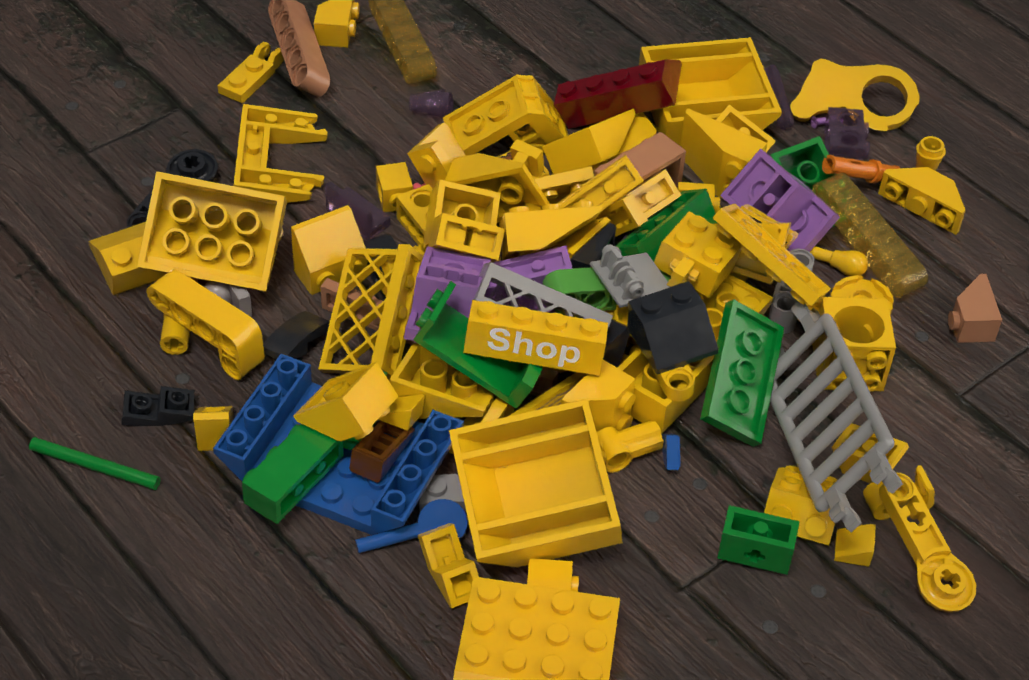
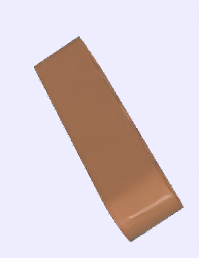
M270 0L268 13L293 86L316 97H321L328 90L330 75L304 4L296 0Z

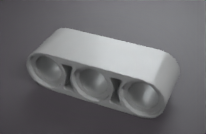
M799 248L789 251L808 269L813 270V254ZM781 281L780 283L777 282L768 319L785 327L783 333L785 334L790 333L796 327L798 320L791 307L797 300L790 294L792 289L785 282Z

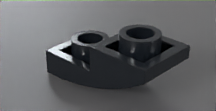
M303 311L283 323L263 343L264 354L273 357L275 361L280 354L294 359L307 354L308 342H312L316 338L327 334L330 321Z
M166 386L160 387L159 394L125 390L121 425L163 426L193 420L195 390Z

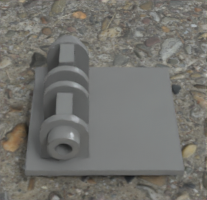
M610 244L603 248L601 260L590 262L591 267L620 308L628 306V301L669 288L667 285L668 281L648 253L622 256L621 250L617 246Z

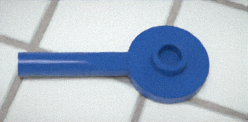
M437 499L423 507L418 517V523L356 539V548L358 554L418 538L417 535L448 523L455 525L459 541H461L467 531V515L458 503L448 499Z

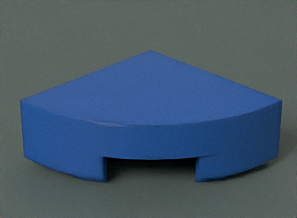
M662 434L664 440L662 453L665 468L667 470H679L680 437L676 434Z

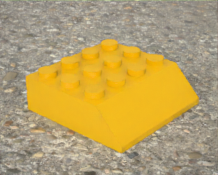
M751 37L646 46L640 49L639 65L665 59L680 60L682 63L675 105L651 110L658 133L662 132L679 146L681 144L685 111L688 108L716 120L730 104L761 130H764L782 114Z
M588 398L449 430L477 562L517 568L528 565L529 559L532 558L552 560L623 543L621 524Z
M473 576L453 680H609L620 598Z

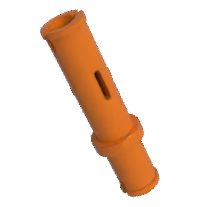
M827 155V158H824L822 162V170L826 174L865 179L866 182L873 184L882 181L883 173L886 169L900 168L897 165L882 164L881 161L875 159L862 161L834 155Z

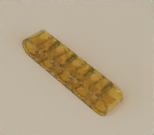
M368 0L371 13L406 83L412 84L436 79L437 71L434 58L404 0Z
M845 173L835 174L813 185L812 191L840 216L834 225L856 251L862 252L867 257L868 266L895 297H903L928 283V274L922 263Z

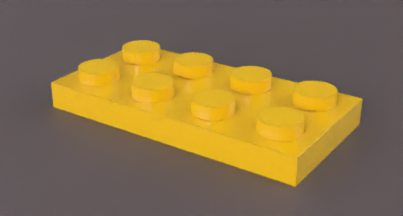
M734 203L722 207L714 215L713 219L719 223L716 226L717 229L727 238L732 239L734 237L743 245L741 250L752 260L756 261L759 259L766 265L765 271L772 279L779 283L781 281L785 282L792 289L790 294L801 304L805 305L808 303L812 306L830 291L831 288L737 204Z

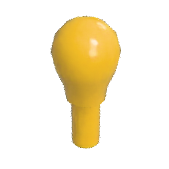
M814 246L810 251L814 259L830 263V266L838 269L848 277L854 275L862 276L868 268L867 257L860 251H830Z

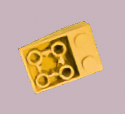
M584 201L574 203V208L561 209V204L541 206L542 210L529 211L528 206L509 208V213H504L499 223L501 228H505L501 246L502 259L506 260L552 248L593 222L601 213L602 206H593V202Z

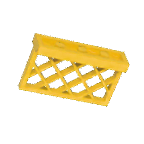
M398 244L397 249H347L318 368L321 372L345 374L367 366L361 365L357 358L369 348H372L371 364L377 362L382 371L388 373L386 376L388 380L391 378L402 360L406 339H404L405 328L412 309L416 276L423 256L410 244ZM356 258H366L370 264L356 275L354 272ZM388 259H395L393 269L384 275L379 267ZM375 271L380 280L366 290L361 282ZM358 286L363 294L349 305L346 301L348 293ZM386 286L388 289L386 299L377 306L372 297ZM368 301L373 310L359 321L354 312ZM350 316L355 325L341 335L339 332L340 325ZM379 317L381 320L379 330L369 336L365 327ZM361 332L366 340L352 351L347 342ZM343 346L348 355L338 364H331L333 354Z

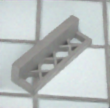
M492 262L483 265L479 275L482 280L474 297V300L490 301L500 305L510 301L512 307H518L515 298L523 295L536 302L538 311L547 312L555 309L566 314V316L583 319L591 318L607 322L608 327L613 315ZM493 282L504 287L508 297L496 302L484 295L489 283Z

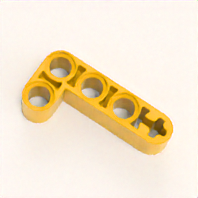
M172 269L147 288V296L158 310L218 348L221 366L231 378L240 380L265 359L262 332L256 321L185 274Z

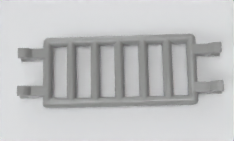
M797 301L791 309L800 320L805 333L786 352H784L781 346L770 402L815 509L818 512H825L830 508L829 516L831 520L837 523L841 519L846 529L852 532L862 522L854 509L851 508L845 493L869 470H871L869 474L872 482L878 485L882 481L887 491L892 494L903 485L901 479L891 468L886 458V454L894 447V439L833 317L830 314H823L820 317L816 309L813 308L810 311L806 304L803 305ZM825 332L828 338L778 387L776 380ZM834 351L837 358L797 398L786 406L784 400ZM844 370L847 378L796 427L793 420ZM854 391L857 399L805 448L802 440ZM864 412L867 420L814 470L811 462ZM875 434L878 442L824 493L821 484L865 441Z

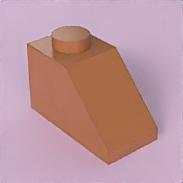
M980 274L957 297L953 311H950L948 314V325L950 330H954L957 343L995 342L1002 318L987 274Z

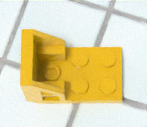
M517 74L443 117L444 123L449 126L466 156L476 154L507 135L514 142L518 139L543 150V145L568 135L566 125L555 108L554 101L537 80L530 75Z

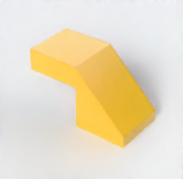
M448 523L417 535L428 570L449 607L454 608L469 601L473 576L479 577L475 562L464 557L455 525Z

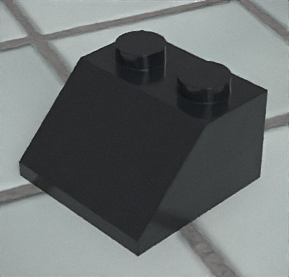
M690 281L628 301L627 329L657 375L718 354V346L705 303Z

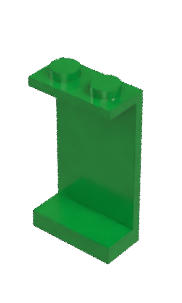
M450 281L443 292L437 288L426 304L431 310L426 307L415 323L420 329L413 340L516 409L534 388L543 366L463 353L469 318L446 303L456 284Z

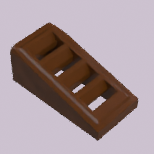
M380 420L373 431L352 449L350 471L374 482H380L414 435L415 429L411 427L406 431ZM384 432L387 433V434H390V435H392V436H395V437H397V438H393V437H391V436H389V435H386V434H384Z

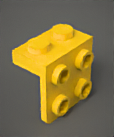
M446 123L438 124L407 153L425 184H429L432 189L439 180H445L454 158L466 156Z
M791 465L785 468L779 467L770 488L764 513L800 521L798 537L829 545L835 522L829 516L830 508L825 512H818L815 509L798 467ZM829 476L821 484L824 493L838 479Z

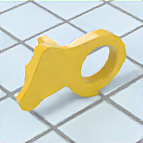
M821 58L813 62L811 71L800 93L791 103L790 109L792 117L799 122H806L812 116L846 107L863 125L874 130L888 131L897 129L909 121L913 111L919 105V93L916 83L906 72L899 68L880 64L842 66ZM873 83H890L903 94L905 107L896 115L888 117L878 116L869 111L864 105L862 92Z

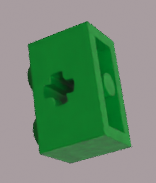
M729 505L717 558L788 575L800 521Z

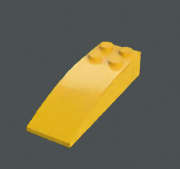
M731 274L727 276L710 298L697 292L705 303L716 343L726 302L735 299L764 315L774 298ZM638 347L617 367L636 379L634 388L636 399L632 405L631 416L642 423L649 420L652 422L656 421L662 434L707 387L714 355L688 364L695 377L694 393L690 399L678 402L669 399L664 394L648 360ZM675 380L670 383L672 387L678 389L688 386L682 380Z

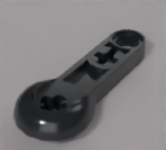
M190 149L177 153L170 159L166 167V173L209 182L214 180L218 171L215 157L209 152L199 149ZM152 190L128 217L127 228L146 222Z

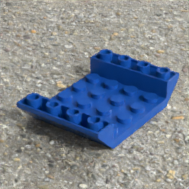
M280 354L214 446L213 453L241 481H243L244 476L249 470L255 469L266 458L271 448L279 446L288 437L289 432L296 424H301L295 420L293 415L322 387L312 382L311 364ZM432 410L424 424L416 421L412 425V428L415 429L414 435L390 470L378 483L351 472L349 466L352 450L343 448L344 456L296 506L370 535L404 526L452 446L449 430L463 427L464 421ZM384 432V434H386V435H389V436H391V437H393V438H397V437H395V436H392V435L387 434V433Z

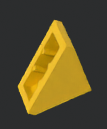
M233 406L199 407L193 413L198 451H213L214 446L233 421Z

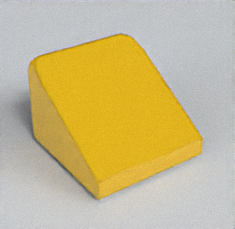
M417 394L397 397L389 406L390 412L379 420L408 431L422 415L425 395Z
M860 525L852 532L846 528L837 529L834 561L869 567L874 553L876 525Z

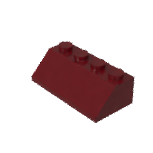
M665 59L558 84L554 106L568 129L601 122L633 108L635 113L638 114L674 106L682 63L680 60Z

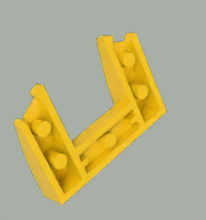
M243 104L233 186L285 196L287 203L310 200L312 196L310 191L315 186L321 187L323 185L324 175L266 168L269 143L296 144L327 140V130H315L312 125L317 122V114Z

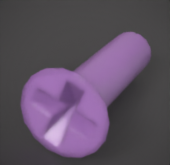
M812 116L810 123L812 128L815 129L817 125L837 123L838 118L837 116L821 118Z

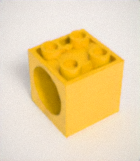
M822 297L819 308L820 317L823 314H830L833 317L869 391H884L896 350L888 299ZM825 332L812 344L813 352L828 338ZM834 351L816 368L817 377L837 358ZM844 370L824 390H835L847 378Z

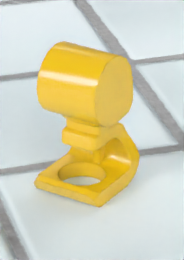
M919 465L916 467L914 484L929 510L934 504L935 490L923 467ZM882 481L878 485L871 482L863 490V496L874 518L877 520L891 518L879 495V489L883 484ZM899 487L893 495L905 497V491L902 487Z

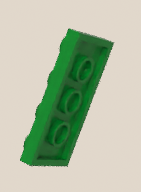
M735 299L725 303L717 339L718 354L714 355L700 420L752 447L762 443L785 327Z

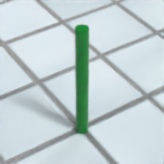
M33 437L29 444V449L153 490H157L161 482L159 476L37 437Z

